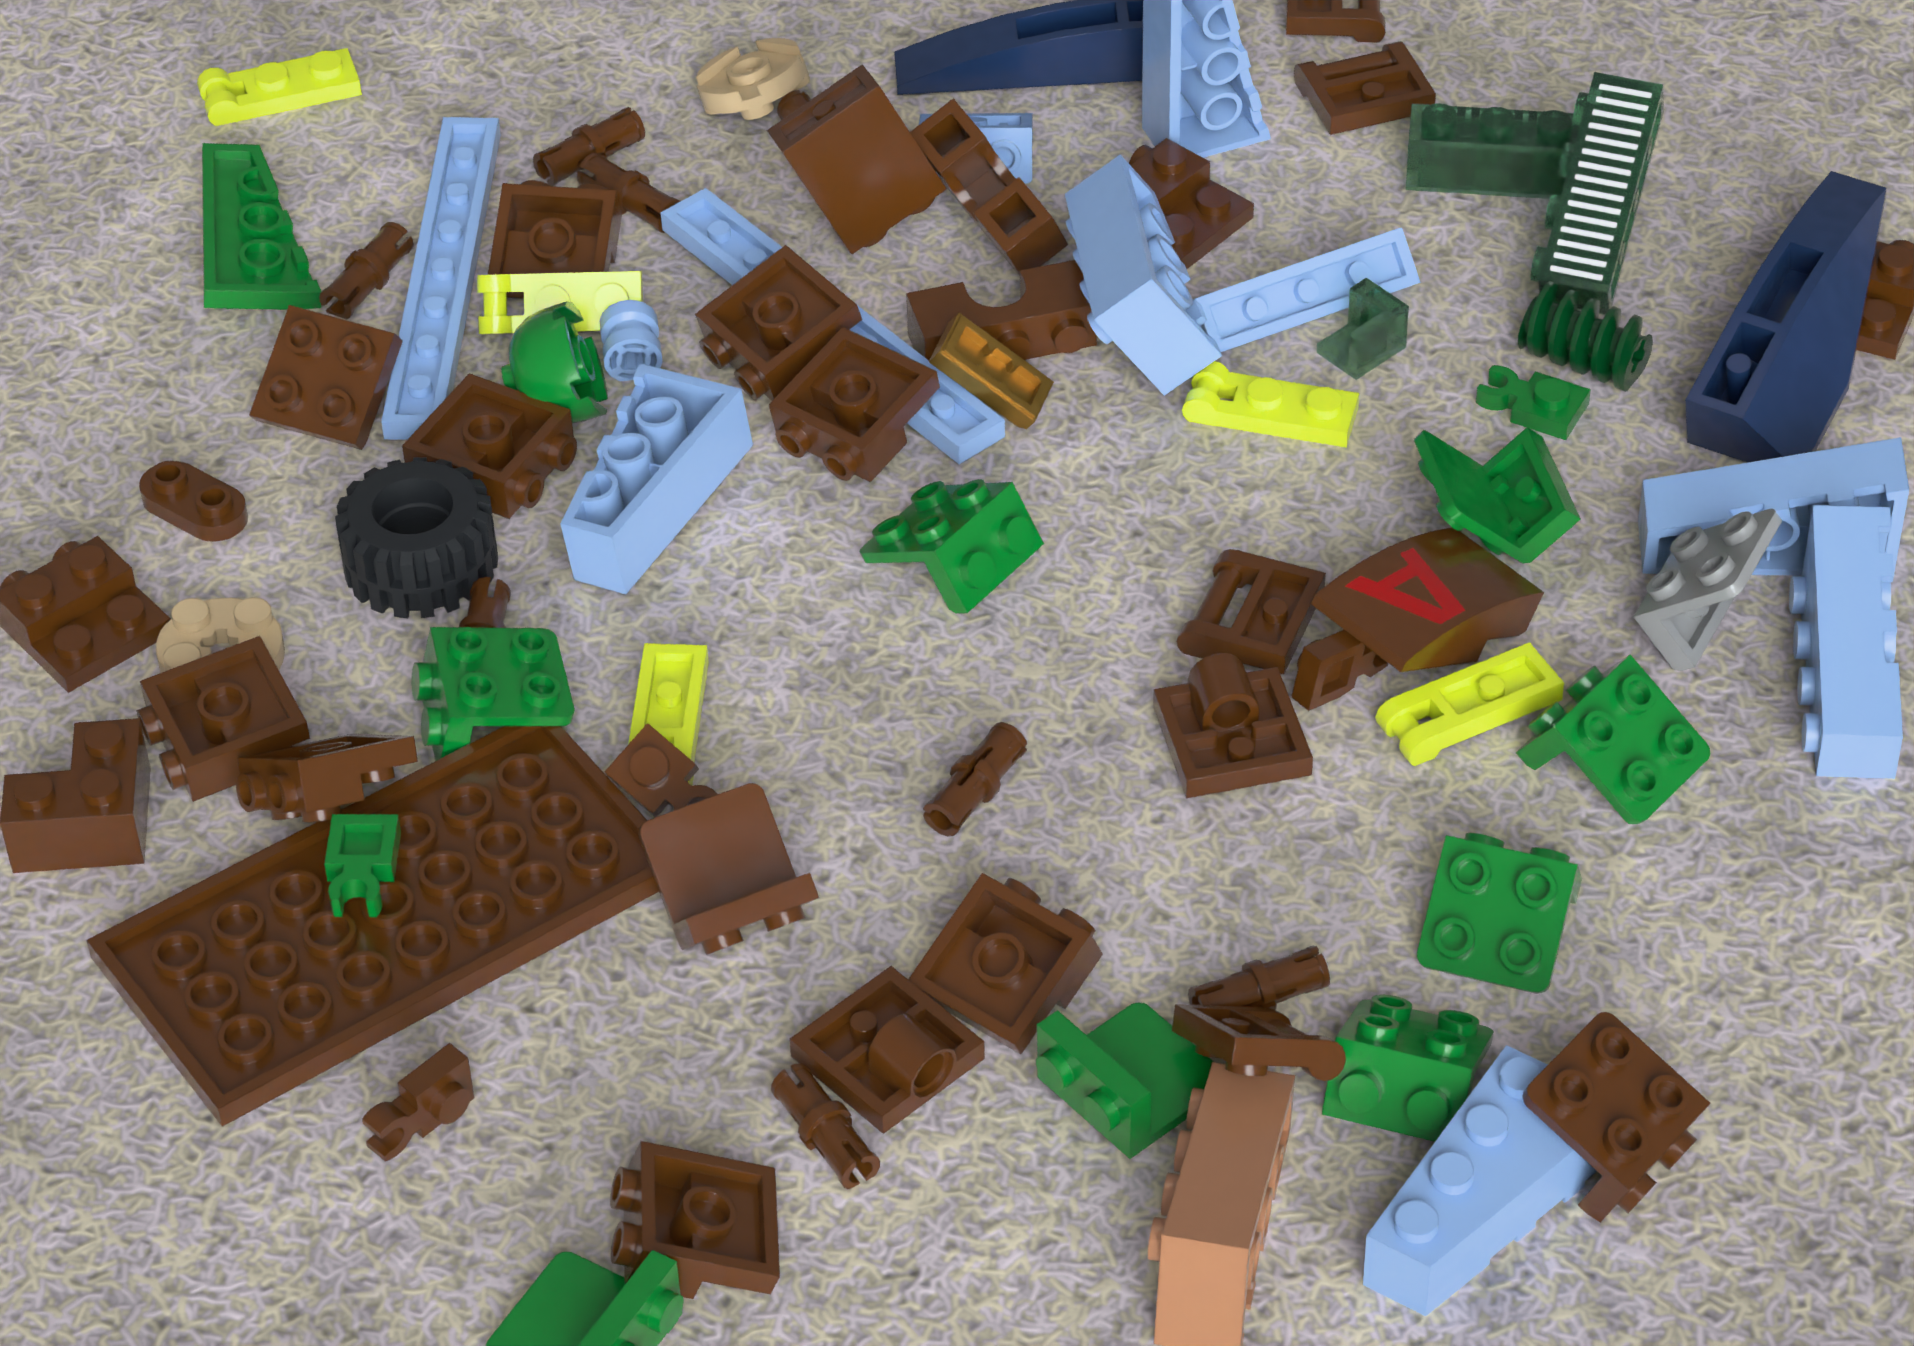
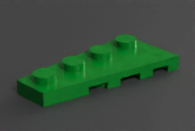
M202 143L204 308L287 310L289 305L303 309L321 308L319 296L322 291L317 280H312L309 273L308 258L303 246H298L295 240L292 220L288 211L283 210L279 202V190L260 145Z

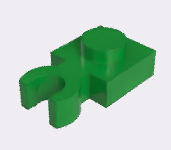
M1492 365L1489 369L1488 384L1498 388L1479 384L1476 393V403L1485 409L1495 411L1511 409V423L1567 440L1589 405L1591 389L1536 371L1529 381L1519 379L1517 374L1507 367Z
M332 814L324 865L327 881L331 882L328 893L334 917H342L344 904L354 897L366 899L369 917H377L380 914L383 902L379 882H394L401 837L398 814Z

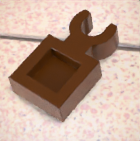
M1339 631L1323 639H1317L1303 647L1297 662L1298 671L1291 697L1310 711L1343 696L1355 688L1358 676L1365 674L1368 677H1372L1386 668L1388 662L1347 631Z
M648 723L604 771L607 777L654 817H657L668 804L674 808V811L718 795L708 786H691L688 783L699 768Z
M447 1044L397 1082L399 1096L392 1102L377 1104L362 1118L363 1125L375 1133L366 1141L367 1147L384 1161L391 1160L401 1153L413 1134L417 1133L424 1138L439 1125L455 1122L466 1111L470 1101L474 1099L468 1057L452 1044Z

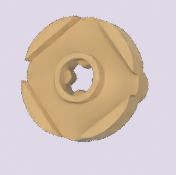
M766 38L755 41L758 51L741 56L737 46L708 61L698 71L696 76L698 82L696 86L705 112L710 115L741 112L745 120L758 119L772 112L774 109L773 101L780 99L789 92L803 88L810 82V76L797 43L785 38Z
M257 597L247 599L215 598L205 601L198 598L184 599L172 608V619L164 625L156 642V655L161 673L212 654L210 647L216 644L228 643L233 646L257 636L262 638L278 670L281 668L285 656L280 624L272 615L269 603Z

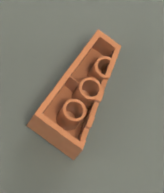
M1212 1062L1205 1089H1192L1187 1113L1188 1130H1180L1175 1151L1174 1172H1179L1180 1174L1167 1173L1161 1202V1215L1167 1216V1218L1154 1217L1149 1237L1148 1260L1160 1262L1154 1344L1162 1346H1243L1245 1309H1251L1256 1287L1255 1277L1260 1251H1264L1272 1200H1275L1291 1129L1295 1075L1267 1071V1075L1247 1076L1226 1070V1064Z

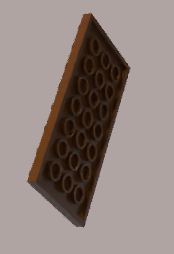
M503 726L366 796L365 800L355 802L341 809V814L399 815L401 837L394 882H379L383 906L377 917H369L366 899L363 897L349 899L344 904L342 917H334L332 914L328 893L331 882L327 881L324 865L331 825L330 819L318 821L87 939L91 959L222 1127L659 892L638 837L639 828L647 819L561 726Z

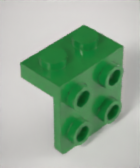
M1528 427L1483 466L1426 430H1423L1414 438L1422 458L1418 461V466L1422 474L1433 484L1440 499L1436 503V507L1442 518L1457 531H1462L1465 528L1477 535L1483 544L1496 555H1501L1505 552L1523 564L1530 563L1581 520L1543 437Z
M977 479L965 484L945 485L944 482L937 481L917 490L911 497L913 503L902 513L878 524L872 531L874 537L859 552L865 563L924 562L948 609L956 614H965L970 612L1043 546L1044 542L1013 482L985 483L984 480Z
M430 627L423 662H415L413 665L411 678L412 695L415 701H423L424 706L421 717L422 742L424 746H432L435 761L468 745L473 726H567L572 722L575 708L557 636L549 629Z
M1631 654L1604 673H1601L1594 665L1578 677L1565 690L1572 700L1564 707L1556 701L1533 719L1527 727L1534 736L1516 752L1528 767L1537 770L1565 751L1628 824H1640L1647 820L1710 757V748L1705 740Z
M1466 833L1464 839L1446 835L1417 950L1419 963L1427 969L1535 994L1547 991L1551 984L1570 903L1576 904L1582 878L1578 864L1569 863L1570 857L1568 855L1546 848L1532 847L1530 854L1504 848L1505 843L1502 840L1483 834Z
M1380 994L1373 996L1372 999L1361 1000L1336 1035L1335 1041L1343 1047L1346 1062L1341 1073L1336 1078L1327 1082L1322 1115L1435 1142L1471 1094L1475 1072L1492 1044L1494 1031L1489 1027L1479 1025V1019L1469 1013L1444 1010L1436 1015L1412 1009V1003L1408 1000L1393 995Z
M1137 1002L1129 1005L1087 1035L1058 1010L1037 1024V1077L1129 1159L1187 1119L1192 1089H1205L1211 1065L1214 1061L1209 1057L1197 1054L1195 1052L1196 1046L1192 1042L1172 1032V1025L1145 1003Z
M652 1250L625 1284L623 1276L575 1253L561 1252L550 1261L491 1335L486 1346H658L683 1314L684 1299L680 1294L677 1261Z

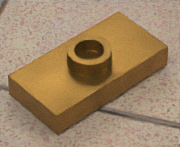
M958 313L948 322L929 360L930 364L1014 425L1023 429H1028L1036 421L1054 381L961 313Z

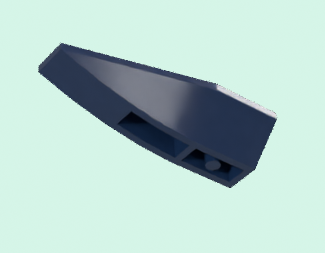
M1073 0L1054 3L973 23L894 51L897 95L1142 81L1143 0Z
M1831 171L1807 199L1757 271L1685 399L1687 443L1747 463L1815 452L1849 389L1886 200V187Z

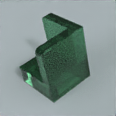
M1368 278L1363 279L1350 288L1348 324L1317 344V353L1355 380L1359 379L1406 348L1409 306Z

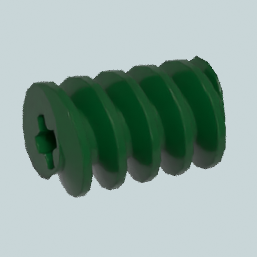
M1551 281L1546 283L1539 295L1531 301L1522 320L1518 333L1519 349L1527 346L1530 354L1540 358L1548 354L1551 362L1560 366L1570 362L1572 370L1582 375L1591 370L1595 380L1606 383L1612 379L1615 388L1625 392L1628 391L1644 371L1652 351V335H1641L1643 318L1634 314L1624 328L1619 327L1621 321L1620 308L1611 307L1604 318L1599 319V300L1591 298L1583 309L1579 311L1577 310L1579 302L1578 292L1570 289L1564 295L1561 302L1558 303L1556 302L1558 285Z

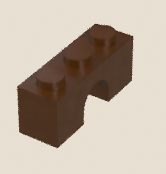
M954 98L910 132L943 184L1019 276L1020 270L1042 266L1068 245L1051 214L1021 178L1018 177L1016 179L996 154L985 135Z
M1075 260L1020 270V299L1007 306L990 307L975 302L969 296L963 282L906 293L908 337L913 349L927 360H930L948 322L958 313H961L1024 360L1061 352L1073 353L1081 348L1097 345V335L1087 319V315L1091 313L1090 303L1080 288V282L1084 280L1083 273Z

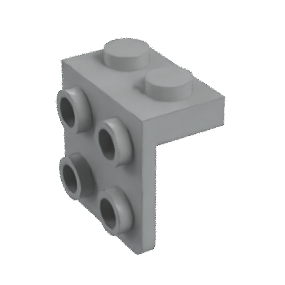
M1767 509L1751 514L1749 511L1741 512L1723 524L1704 530L1700 527H1694L1680 534L1672 542L1669 557L1660 572L1648 583L1646 587L1647 594L1633 616L1672 669L1684 671L1696 667L1731 603L1746 586L1782 522V519L1774 509Z

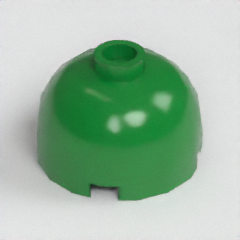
M566 301L544 308L528 316L516 328L508 348L510 364L502 366L501 372L506 387L523 392L528 397L551 402L570 409L572 423H577L606 415L607 409L597 402L607 400L608 394L602 365L592 336L583 339L578 335L573 324L584 321L575 305L572 302Z

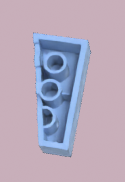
M1143 0L1142 129L1154 146L1167 138L1204 158L1271 139L1268 127L1261 115L1260 109L1262 105L1258 91L1252 83L1249 72L1251 65L1247 51L1241 43L1238 32L1240 26L1232 0Z
M1120 154L1065 193L1070 216L1066 220V226L1075 239L1077 249L1073 251V257L1083 272L1084 280L1080 282V288L1090 303L1091 313L1087 315V319L1091 328L1105 344L1114 341L1165 396L1220 358L1222 354L1216 340L1208 336L1200 327L1208 320L1201 304L1196 299L1192 300L1185 286V283L1191 279L1185 264L1181 262L1171 246L1175 243V240L1155 192Z
M639 363L633 375L635 387L630 396H623L616 410L618 422L611 435L603 436L597 448L599 460L593 471H586L560 523L575 581L622 594L629 592L753 446L741 388Z
M1901 437L1644 479L1638 516L1642 573L1658 574L1671 553L1670 546L1680 534L1691 528L1700 527L1704 530L1723 524L1741 512L1749 511L1751 514L1767 509H1774L1782 519V522L1752 575L1802 576L1813 505L1890 507L1891 530L1888 533L1885 554H1893V568L1895 571L1909 493Z
M1813 505L1802 576H1792L1790 580V614H1801L1802 620L1795 621L1793 654L1794 659H1805L1806 667L1799 668L1797 698L1799 705H1810V713H1804L1802 720L1803 752H1814L1816 776L1895 779L1903 730L1899 663H1894L1897 634L1896 610H1890L1891 582H1893L1894 578L1893 554H1885L1887 537L1891 530L1890 507Z
M1506 1045L1366 1235L1364 1286L1427 1316L1490 1264L1491 1257L1511 1241L1515 1240L1518 1242L1536 1227V1221L1561 1200L1564 1203L1585 1187V1181L1597 1171L1523 1102L1522 1095L1524 1090L1548 1064Z

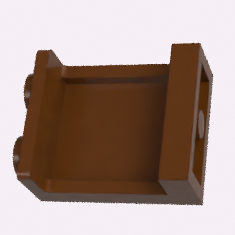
M863 64L767 130L851 254H854L863 247H870L884 238L891 227L907 216L918 214L927 209L933 203L935 197L947 189L879 84Z

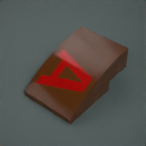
M1451 527L1408 538L1364 559L1318 591L1311 605L1398 671L1408 672L1477 662L1487 640L1519 636L1527 630L1544 592L1461 531Z

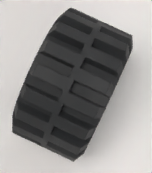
M413 457L412 462L401 463L399 459L387 462L388 467L381 470L374 467L365 472L363 481H353L346 488L347 496L340 497L337 504L338 515L335 516L345 580L348 588H353L354 596L361 603L370 600L371 609L382 614L389 607L393 608L394 616L399 618H408L410 611H420L421 618L435 617L434 609L444 607L447 613L460 608L459 599L464 597L470 601V589L473 582L477 579L491 577V583L494 578L493 569L498 566L490 496L487 495L486 486L481 479L473 478L472 471L464 466L454 469L451 461L439 459L436 462H427V457Z

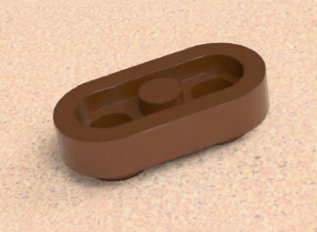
M164 461L148 469L140 479L139 488L145 509L198 539L210 542L230 539L239 534L248 522L245 498L239 490L188 463Z

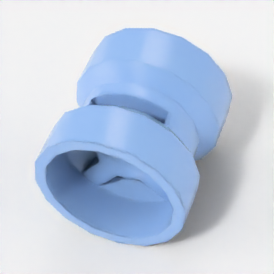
M636 300L619 301L610 305L602 313L599 321L601 340L604 344L602 348L604 367L608 374L618 381L633 380V375L639 363L660 368L663 363L661 343L658 339L657 314L653 308L644 302Z

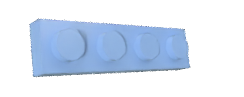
M1401 227L1195 299L1201 304L1208 320L1200 326L1201 329L1208 336L1216 340L1220 352L1421 282Z

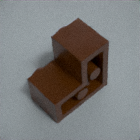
M140 718L74 723L71 770L4 775L0 826L13 873L145 863L151 767Z

